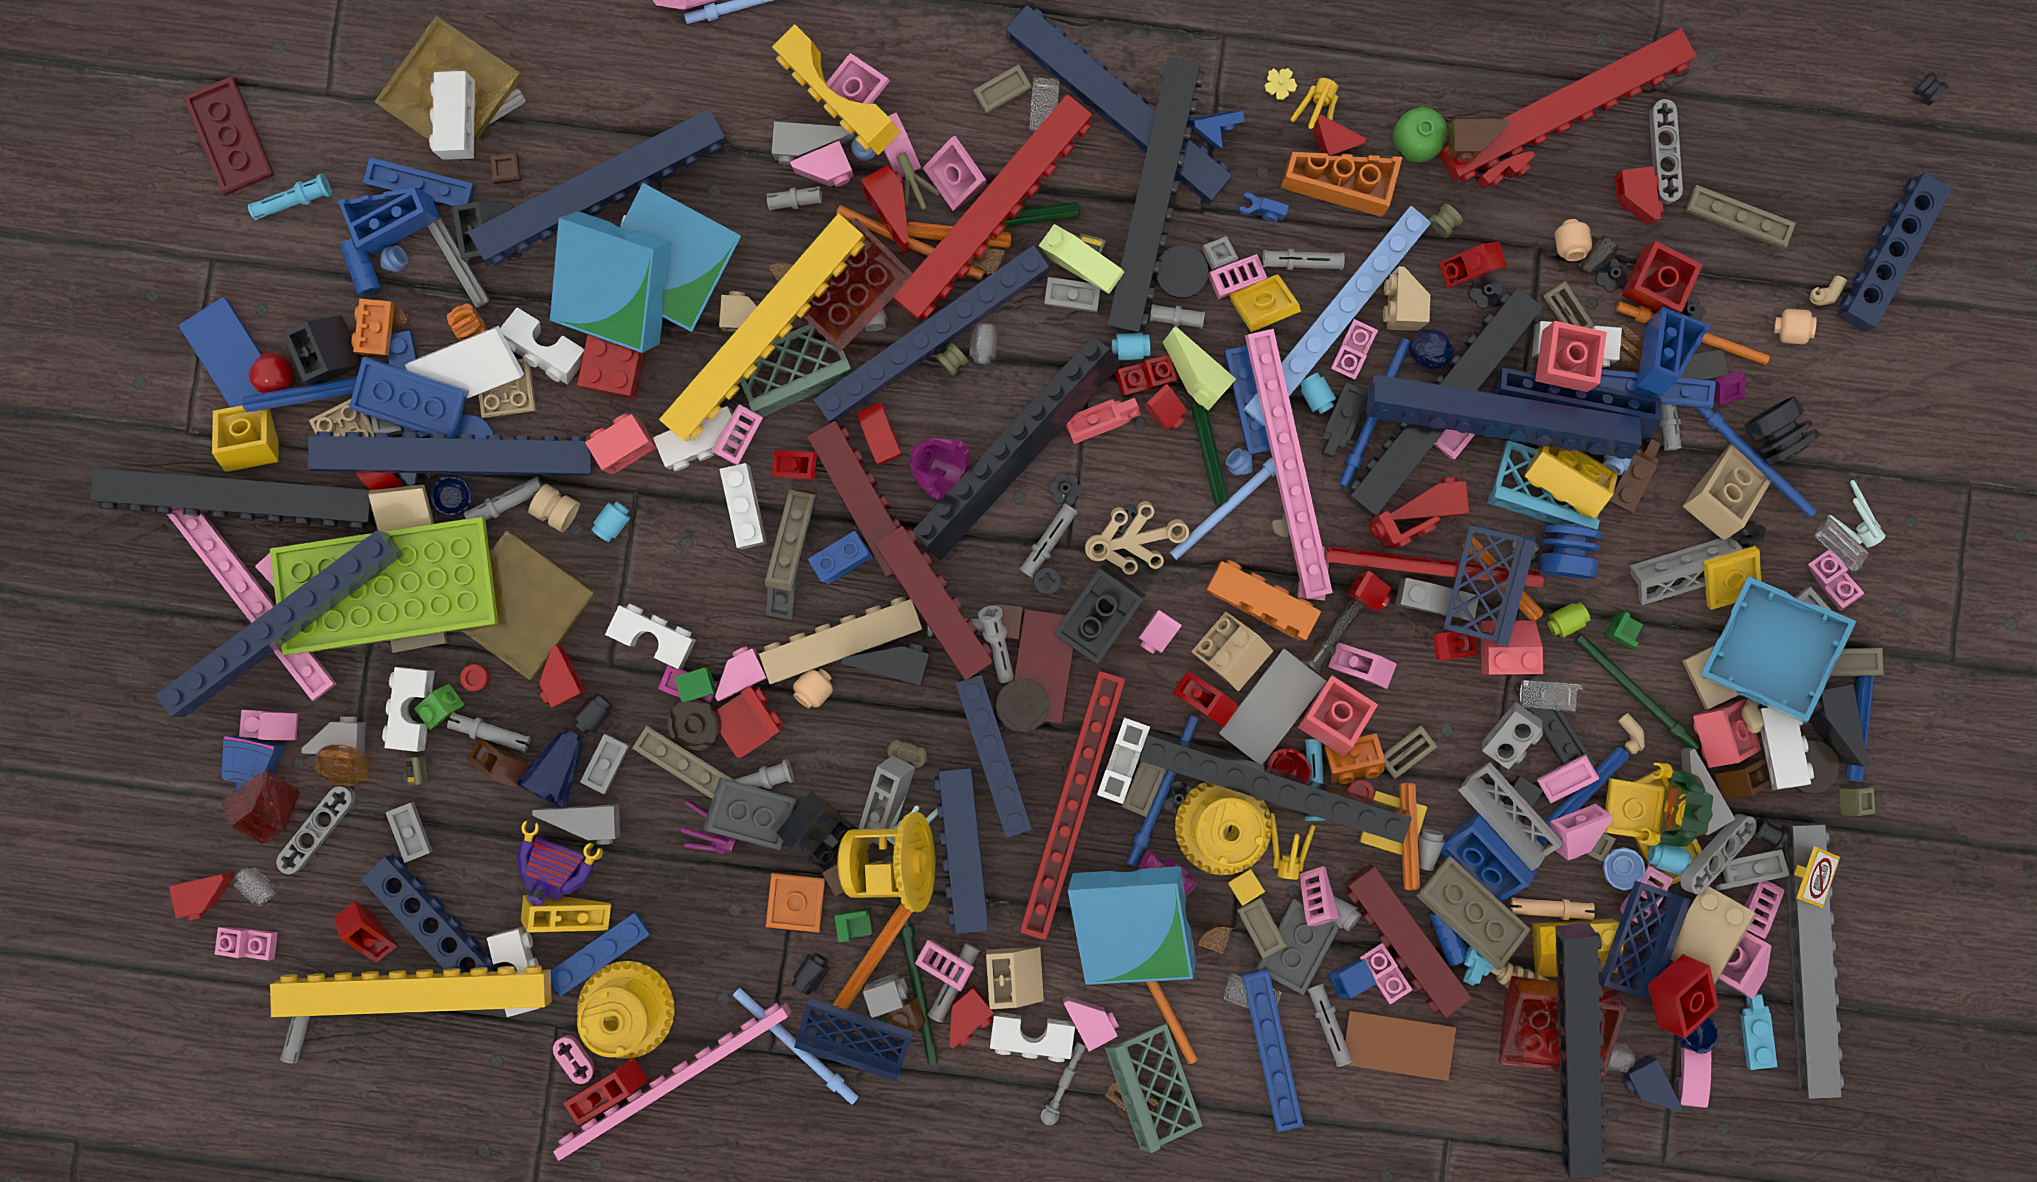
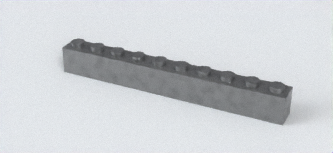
M1815 822L1782 824L1783 827L1789 830L1788 838L1784 844V858L1790 875L1786 877L1798 1093L1808 1099L1841 1097L1844 1080L1840 1073L1839 1064L1842 1060V1051L1838 1045V1034H1840L1841 1027L1836 1014L1839 997L1835 991L1837 968L1833 963V953L1836 950V944L1832 937L1831 926L1834 924V915L1830 910V899L1833 894L1832 887L1830 886L1824 907L1820 908L1796 899L1803 878L1794 875L1797 865L1807 868L1814 846L1827 851L1829 833L1824 824Z

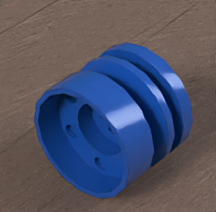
M1576 524L1544 526V534L1556 537L1555 539L1542 540V544L1554 548V552L1540 555L1538 571L1563 577L1596 579L1599 561L1587 557V552L1600 551L1601 546L1589 543V540H1602V532Z

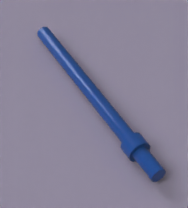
M1401 338L1385 376L1396 378L1411 341ZM1367 417L1352 454L1349 453L1344 463L1346 468L1339 481V485L1349 488L1356 469H1360L1364 460L1362 455L1378 418Z
M1695 408L1706 419L1705 422L1712 429L1716 428L1808 518L1816 513L1817 510L1724 421L1725 418L1718 411L1714 412L1712 409Z
M1190 715L1180 737L1181 740L1191 741L1200 721L1199 718ZM1166 770L1141 830L1135 834L1132 841L1134 846L1126 862L1134 867L1137 866L1144 847L1147 848L1151 838L1149 836L1177 774L1176 772Z

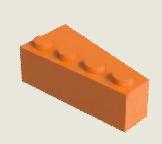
M1292 152L1287 162L1280 188L1383 217L1391 203L1402 157L1380 158V156L1371 155L1368 157H1352L1350 154L1328 156L1327 153Z
M1227 560L1226 563L1223 561L1219 562L1204 591L1298 641L1307 640L1321 613L1320 610L1312 607V603L1300 597L1296 599L1288 595L1289 591L1278 585L1272 587L1264 583L1266 579L1253 572L1250 575L1241 571L1242 566L1231 560Z

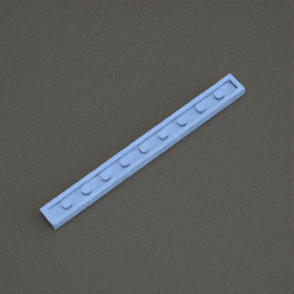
M1410 206L1281 362L1288 396L1296 389L1431 224L1414 207ZM1257 392L1243 410L1262 426H1265Z

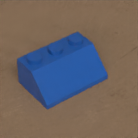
M1478 812L1462 822L1445 839L1440 852L1445 858L1451 856L1500 902L1529 886L1539 869L1537 867L1531 871Z

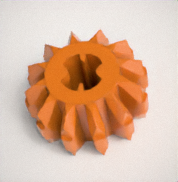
M468 303L455 307L447 314L448 323L459 341L488 330L476 309Z

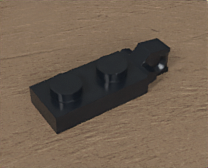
M1347 382L1344 384L1323 430L1322 439L1327 441L1321 454L1331 458L1334 456L1338 446L1344 448L1346 443L1350 441L1367 403V391Z

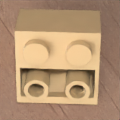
M1399 266L1390 274L1389 279H1385L1384 295H1388V305L1384 306L1383 322H1387V330L1419 331L1429 323L1430 294L1405 267Z
M1225 612L1191 652L1239 692L1273 650L1259 635Z
M1040 946L990 949L986 951L990 1009L1017 1008L1044 1001Z

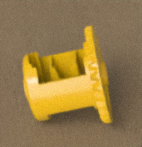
M1208 782L1199 784L1186 795V800L1178 808L1175 820L1176 838L1186 858L1199 869L1217 875H1233L1252 867L1266 851L1272 831L1271 816L1264 800Z
M919 812L909 813L900 822L898 828L852 829L846 832L841 840L838 851V875L842 889L850 898L900 897L901 903L911 912H921L927 907L933 892L936 864L932 832L923 814ZM870 837H879V850L887 849V837H895L893 862L883 864V861H877L869 864L868 850L870 849L869 845L872 844Z
M634 961L614 962L595 972L585 983L577 1002V1027L583 1043L592 1052L604 1057L630 1059L651 1052L666 1038L674 1019V1000L667 982L651 967Z

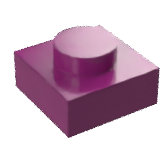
M1741 371L1715 378L1714 400L1719 405L1745 398L1746 376Z

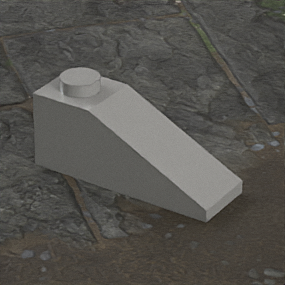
M774 122L772 155L775 160H778V163L791 165V161L837 141L841 145L849 143L856 137V133L853 132L850 135L842 126Z
M1409 578L1400 579L1395 605L1446 616L1453 589ZM1463 591L1458 592L1464 603L1477 596ZM1457 599L1454 608L1460 605ZM1478 600L1466 606L1474 619ZM1463 609L1452 615V618L1470 621Z
M1687 747L1682 749V771L1699 776L1705 791L1713 795L1711 809L1713 816L1709 821L1706 835H1709L1732 822L1735 818L1696 750Z
M893 755L877 766L858 829L890 828L909 789L915 770L914 766ZM870 837L872 842L879 845V837Z
M619 804L538 808L532 810L534 817L586 840H596L597 845L612 844L613 839L620 837Z

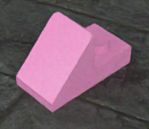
M241 710L239 737L258 738L260 740H297L299 713Z

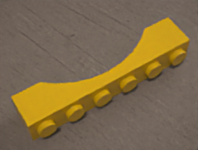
M795 24L772 46L779 55L776 60L786 71L791 68L794 71L791 75L802 87L807 84L810 87L807 90L817 102L822 99L826 103L823 106L833 118L838 115L842 119L839 122L840 125L850 135L855 132L858 135L856 141L866 151L871 148L879 155L901 133L894 122L876 104L849 101L829 89L821 67V52Z

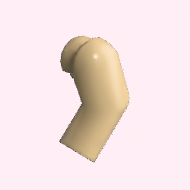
M1834 276L1828 288H1814L1810 294L1811 302L1818 306L1835 303L1847 280L1841 276Z
M1747 698L1741 714L1746 722L1747 730L1751 733H1758L1764 726V720L1759 710L1760 703Z
M1627 713L1618 722L1630 735V741L1626 742L1625 748L1629 753L1636 754L1645 747L1644 731Z

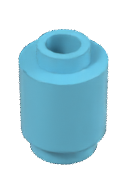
M1142 332L1116 334V339L1111 340L1112 352L1114 355H1117L1118 360L1144 359V356H1150L1149 335H1143Z
M1318 372L1300 382L1302 387L1300 391L1312 412L1318 410L1322 414L1334 407L1332 401L1336 397L1325 378L1320 377Z
M617 501L614 505L608 502L593 522L595 525L591 530L605 541L610 542L612 538L618 536L630 520V517L627 515L629 510Z
M1658 843V845L1650 847L1648 863L1653 864L1654 868L1682 875L1685 869L1692 863V857L1689 856L1687 849L1665 846Z

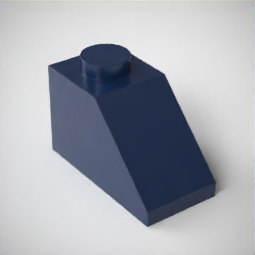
M1647 1055L1621 1069L1625 1077L1622 1079V1082L1629 1094L1633 1093L1642 1100L1675 1111L1683 1109L1656 1058Z

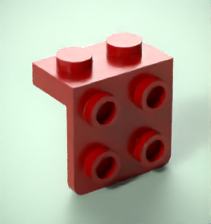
M1386 511L1368 519L1371 524L1368 528L1372 537L1375 540L1379 539L1383 548L1391 546L1392 549H1395L1413 541L1411 537L1413 534L1417 537L1437 528L1435 523L1441 519L1439 515H1436L1399 532L1389 511Z
M754 685L747 687L741 691L740 695L717 709L721 720L720 733L738 758L744 757L783 731L781 727L783 722L775 710L771 711L765 703L768 701L766 695L760 687L756 689Z

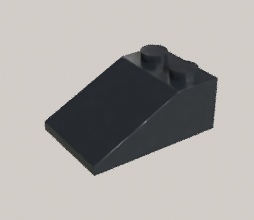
M1102 564L1054 634L1098 665L1142 603L1146 594Z
M910 643L909 647L902 646L842 658L841 663L913 684L923 685L931 654L926 652L927 647Z
M1849 684L1825 685L1809 719L1810 724L1825 744L1830 746L1837 754L1840 764L1869 766L1854 686Z

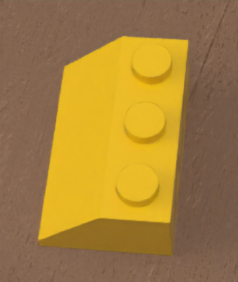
M1539 446L1527 467L1524 477L1528 478V481L1535 487H1542L1551 492V495L1558 501H1565L1574 506L1575 510L1581 515L1590 516L1595 519L1613 496L1618 473L1582 451L1565 450L1553 446Z
M1608 918L1532 923L1535 973L1543 977L1557 976L1555 926L1589 922L1594 931L1600 934L1602 948L1598 950V957L1601 960L1603 970L1620 922ZM1616 968L1613 971V973H1617L1618 968Z

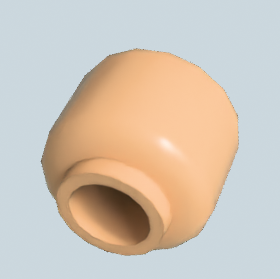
M1577 219L1564 221L1562 226L1555 231L1557 253L1567 261H1578L1585 258L1592 249L1589 226L1586 223L1579 222Z
M1786 309L1781 317H1776L1774 333H1779V339L1783 343L1806 344L1809 338H1814L1817 318L1812 317V313L1809 310Z
M821 668L818 671L814 669L808 670L793 684L795 691L793 696L808 709L811 706L815 708L820 707L833 692L832 684L829 682L832 678Z

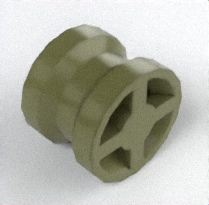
M1444 204L1437 215H1432L1429 218L1432 228L1444 238H1447L1452 233L1454 227H1459L1463 223L1461 215L1449 204Z
M952 342L947 345L943 353H938L935 356L938 362L952 376L957 373V368L960 365H965L969 362Z

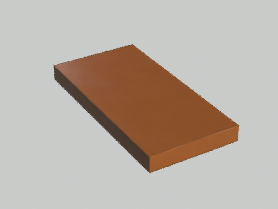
M1348 1009L1344 1040L1353 1062L1347 1065L1449 1081L1456 1027Z

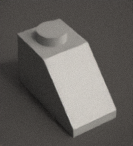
M340 716V721L330 722L302 747V753L365 754L366 722H357V717Z

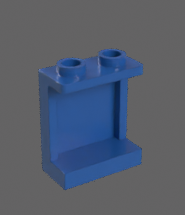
M853 531L810 557L808 561L820 581L826 582L829 585L874 557L862 537L856 531Z

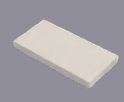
M499 326L405 364L408 371L468 390L467 398L524 375Z

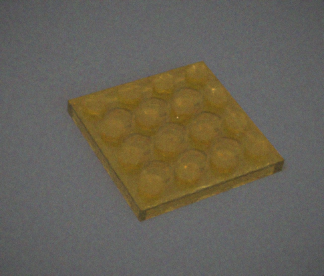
M436 16L374 102L429 140L430 135L433 134V124L430 119L433 97L430 86L434 82V72L466 71L475 80V144L523 76L517 70Z
M506 530L490 552L498 624L463 629L461 631L527 679L533 680L548 659L551 647L559 644L595 593L513 533Z

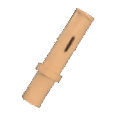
M1510 898V904L1519 905V907H1509V910L1514 914L1561 917L1562 920H1569V918L1594 919V913L1585 912V910L1595 911L1594 903L1570 902V900L1566 899L1552 901Z

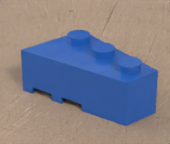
M415 187L383 192L381 195H365L357 199L338 200L356 248L372 254H376L440 219L432 196Z
M1662 306L1645 327L1637 386L1662 396L1680 378L1691 360V356L1699 347L1702 338L1711 326Z

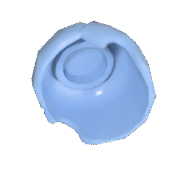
M1625 847L1614 849L1606 856L1603 862L1604 877L1613 887L1624 891L1630 890L1635 880L1640 882L1645 875L1643 858L1632 849Z

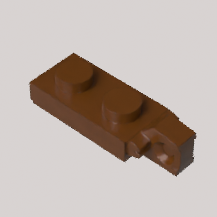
M1653 439L1647 440L1642 450H1637L1631 459L1628 470L1619 476L1615 484L1614 494L1608 501L1609 503L1630 514L1634 513L1657 468L1659 459L1655 455L1661 443Z

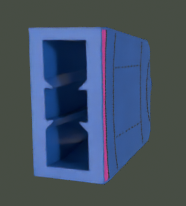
M239 735L224 736L222 779L236 782L234 798L250 800L253 786H268L283 752L284 745L249 737H239Z

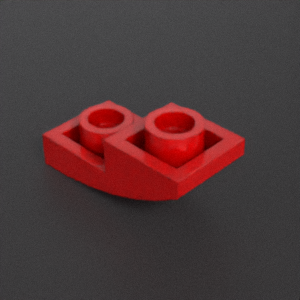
M1530 151L1505 159L1488 170L1476 183L1482 189H1485L1489 184L1494 187L1505 176L1511 179L1517 173L1521 177L1532 166L1529 161L1535 154Z
M1170 355L1146 360L1141 364L1115 371L1122 397L1177 380Z
M881 402L857 412L864 435L878 466L902 456L896 434L891 428L885 407Z

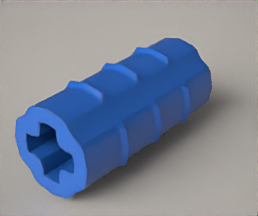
M353 238L342 242L340 247L343 258L346 261L357 294L362 297L379 292L381 286L369 252L356 248Z
M1431 911L1429 916L1433 924L1432 927L1437 935V940L1440 943L1441 952L1444 954L1447 965L1452 966L1465 962L1468 950L1463 938L1437 914Z

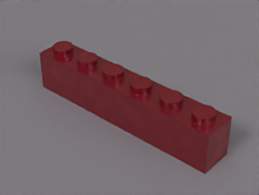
M834 421L807 437L884 574L889 578L894 574L879 553L875 543L901 527V524L897 517L891 519L887 510L891 507L884 494L878 496L874 486L878 484L871 471L865 473L861 463L864 462V459L858 448L856 447L852 450L847 440L851 439V436L845 425L839 426Z
M901 526L876 542L875 546L963 679L967 680L993 662L990 658L993 652L985 641L979 642L975 636L978 633L977 628L970 618L965 621L960 613L963 607L955 596L949 597L945 591L948 585L939 573L935 576L930 566L933 565V562L925 551L920 553L915 546L918 540L910 528L905 530Z
M1369 864L1345 882L1349 889L1345 893L1354 905L1359 903L1365 910L1362 913L1363 918L1371 927L1376 925L1381 932L1377 935L1387 949L1390 946L1397 954L1393 957L1403 971L1406 968L1413 976L1409 980L1419 993L1422 990L1429 997L1426 1003L1435 1014L1440 1012L1446 1018L1472 999L1373 865Z

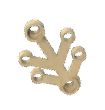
M1143 501L1137 506L1138 514L1122 537L1114 539L1112 537L1119 526L1127 522L1128 515L1125 509L1121 507L1113 509L1111 521L1101 535H1094L1087 540L1085 552L1091 560L1103 561L1107 559L1122 568L1125 574L1131 575L1138 569L1136 560L1130 556L1124 558L1113 550L1124 548L1148 562L1151 568L1157 569L1164 563L1162 554L1159 551H1150L1140 544L1169 538L1174 543H1182L1188 538L1189 529L1184 521L1175 519L1169 522L1167 527L1138 533L1147 519L1152 518L1154 515L1152 504ZM1144 507L1150 508V511L1147 514L1141 513V510ZM1123 513L1124 517L1121 520H1116L1115 515ZM1180 526L1181 530L1179 532H1172L1173 527ZM1096 544L1103 545L1100 550H1094L1093 548ZM1154 556L1160 557L1156 563L1151 562ZM1128 562L1134 564L1130 569L1125 568V564Z

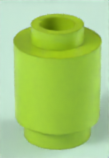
M1581 602L1571 603L1550 614V621L1547 622V625L1554 636L1559 635L1561 638H1564L1585 627L1586 623L1590 621V615Z

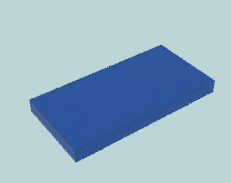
M226 297L220 298L178 325L230 408L242 406V398L244 396L262 394L251 384L248 376L250 367L262 355V352Z
M363 357L349 409L427 435L447 434V439H455L468 390Z

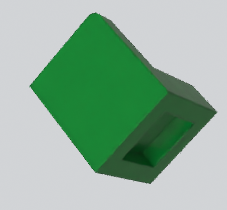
M1626 611L1616 612L1604 636L1626 648H1637L1639 643L1635 639L1643 624L1630 618L1631 614Z
M710 667L674 677L682 702H688L717 692Z
M869 907L837 912L835 914L838 943L850 941L854 937L872 934Z

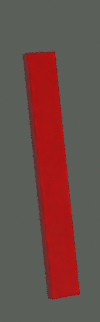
M1327 546L1324 550L1326 562L1450 577L1457 576L1460 564L1457 561ZM1466 563L1465 569L1470 577L1484 570L1481 564ZM1497 566L1490 570L1496 582H1501L1508 578L1509 571L1506 567ZM1528 570L1525 586L1543 588V576L1538 571ZM1487 573L1475 579L1491 581Z

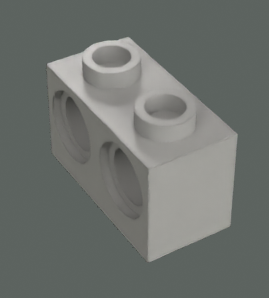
M1515 702L1482 741V752L1509 770L1514 763L1519 764L1523 760L1528 746L1531 743L1535 745L1542 737V720ZM1523 723L1527 724L1530 728L1520 731L1516 726ZM1510 744L1513 748L1505 751L1500 749L1499 746Z
M898 973L868 982L863 990L871 1018L902 1008L909 993L905 979H899Z

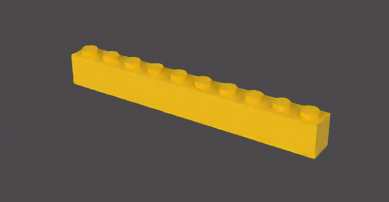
M838 213L659 420L683 441L688 442L690 438L693 441L696 440L704 430L702 427L703 423L708 418L712 421L722 410L719 405L724 399L730 400L740 388L737 384L743 378L749 379L758 367L755 366L757 361L761 357L766 359L775 349L773 343L780 336L783 339L792 330L791 322L797 316L802 318L811 307L808 304L815 295L819 298L829 287L826 282L832 275L837 277L846 268L845 260L851 254L855 257L865 245L862 242L865 239L864 235Z
M540 965L527 966L525 970L515 971L513 966L499 967L498 971L488 972L486 967L472 968L470 972L460 973L459 968L445 969L443 973L433 974L432 969L418 970L416 974L406 975L405 970L391 971L389 975L379 976L378 971L364 972L362 976L352 977L351 972L334 974L335 977L325 978L324 973L309 974L307 978L298 979L297 974L280 976V980L270 984L271 1017L546 1007L552 1002L551 969L542 970Z

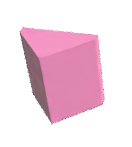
M850 53L827 81V85L834 93L849 101L872 104L890 80Z
M956 136L951 137L923 167L953 211L987 188L986 178Z

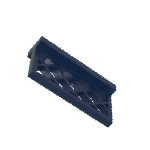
M1470 524L1443 629L1495 641L1499 645L1508 647L1536 544L1535 537L1520 536ZM1474 532L1486 534L1491 543L1477 551L1471 542ZM1491 536L1499 537V539L1494 541ZM1506 539L1516 541L1515 552L1504 557L1497 544ZM1471 547L1474 553L1468 556L1469 549ZM1494 547L1501 560L1487 567L1480 554ZM1477 557L1484 570L1470 577L1465 569L1466 562ZM1513 558L1512 564H1511V567H1510L1507 561H1508L1509 559ZM1504 563L1509 571L1508 578L1497 583L1490 570ZM1464 573L1467 579L1461 582ZM1487 573L1494 586L1480 593L1473 580ZM1470 583L1477 596L1464 603L1458 594L1459 588ZM1506 584L1505 590H1504V593H1503V591L1501 590L1500 587ZM1497 589L1502 597V602L1490 609L1483 597ZM1457 599L1460 605L1454 608ZM1480 599L1487 612L1474 619L1466 606ZM1461 609L1465 611L1470 619V622L1463 626L1450 624L1452 615ZM1499 610L1498 617L1496 618L1493 613ZM1490 615L1495 622L1493 634L1481 631L1477 622ZM1474 625L1475 629H1471L1468 627Z
M1635 880L1599 979L1600 984L1652 1001L1648 985L1667 969L1692 900ZM1644 889L1647 899L1640 904L1639 898ZM1661 898H1663L1662 901L1660 902L1659 906L1657 907V903H1656V902H1657L1658 900H1660ZM1650 907L1652 915L1644 919L1643 911ZM1636 917L1638 925L1630 929L1631 920ZM1652 924L1650 931L1648 933L1647 927ZM1641 932L1643 940L1635 945L1633 937ZM1627 942L1629 950L1621 955L1622 945ZM1643 950L1639 959L1638 953ZM1632 958L1633 966L1626 970L1624 963ZM1618 968L1619 976L1610 981L1613 971ZM1633 976L1632 981H1631V984H1630V983H1629V978Z
M809 997L794 1048L897 1081L913 1031ZM812 1009L822 1012L823 1015H817ZM840 1019L847 1020L850 1023L843 1024ZM830 1021L834 1026L828 1027L824 1022ZM866 1028H872L875 1032H869ZM857 1030L861 1035L854 1036L851 1031ZM892 1036H896L904 1040L895 1041L892 1038ZM882 1038L886 1043L880 1044L876 1039Z

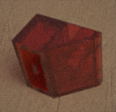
M265 770L220 802L230 827L264 844L286 829L300 793L295 787Z

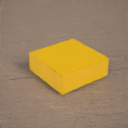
M1250 868L1227 882L1242 906L1265 892Z

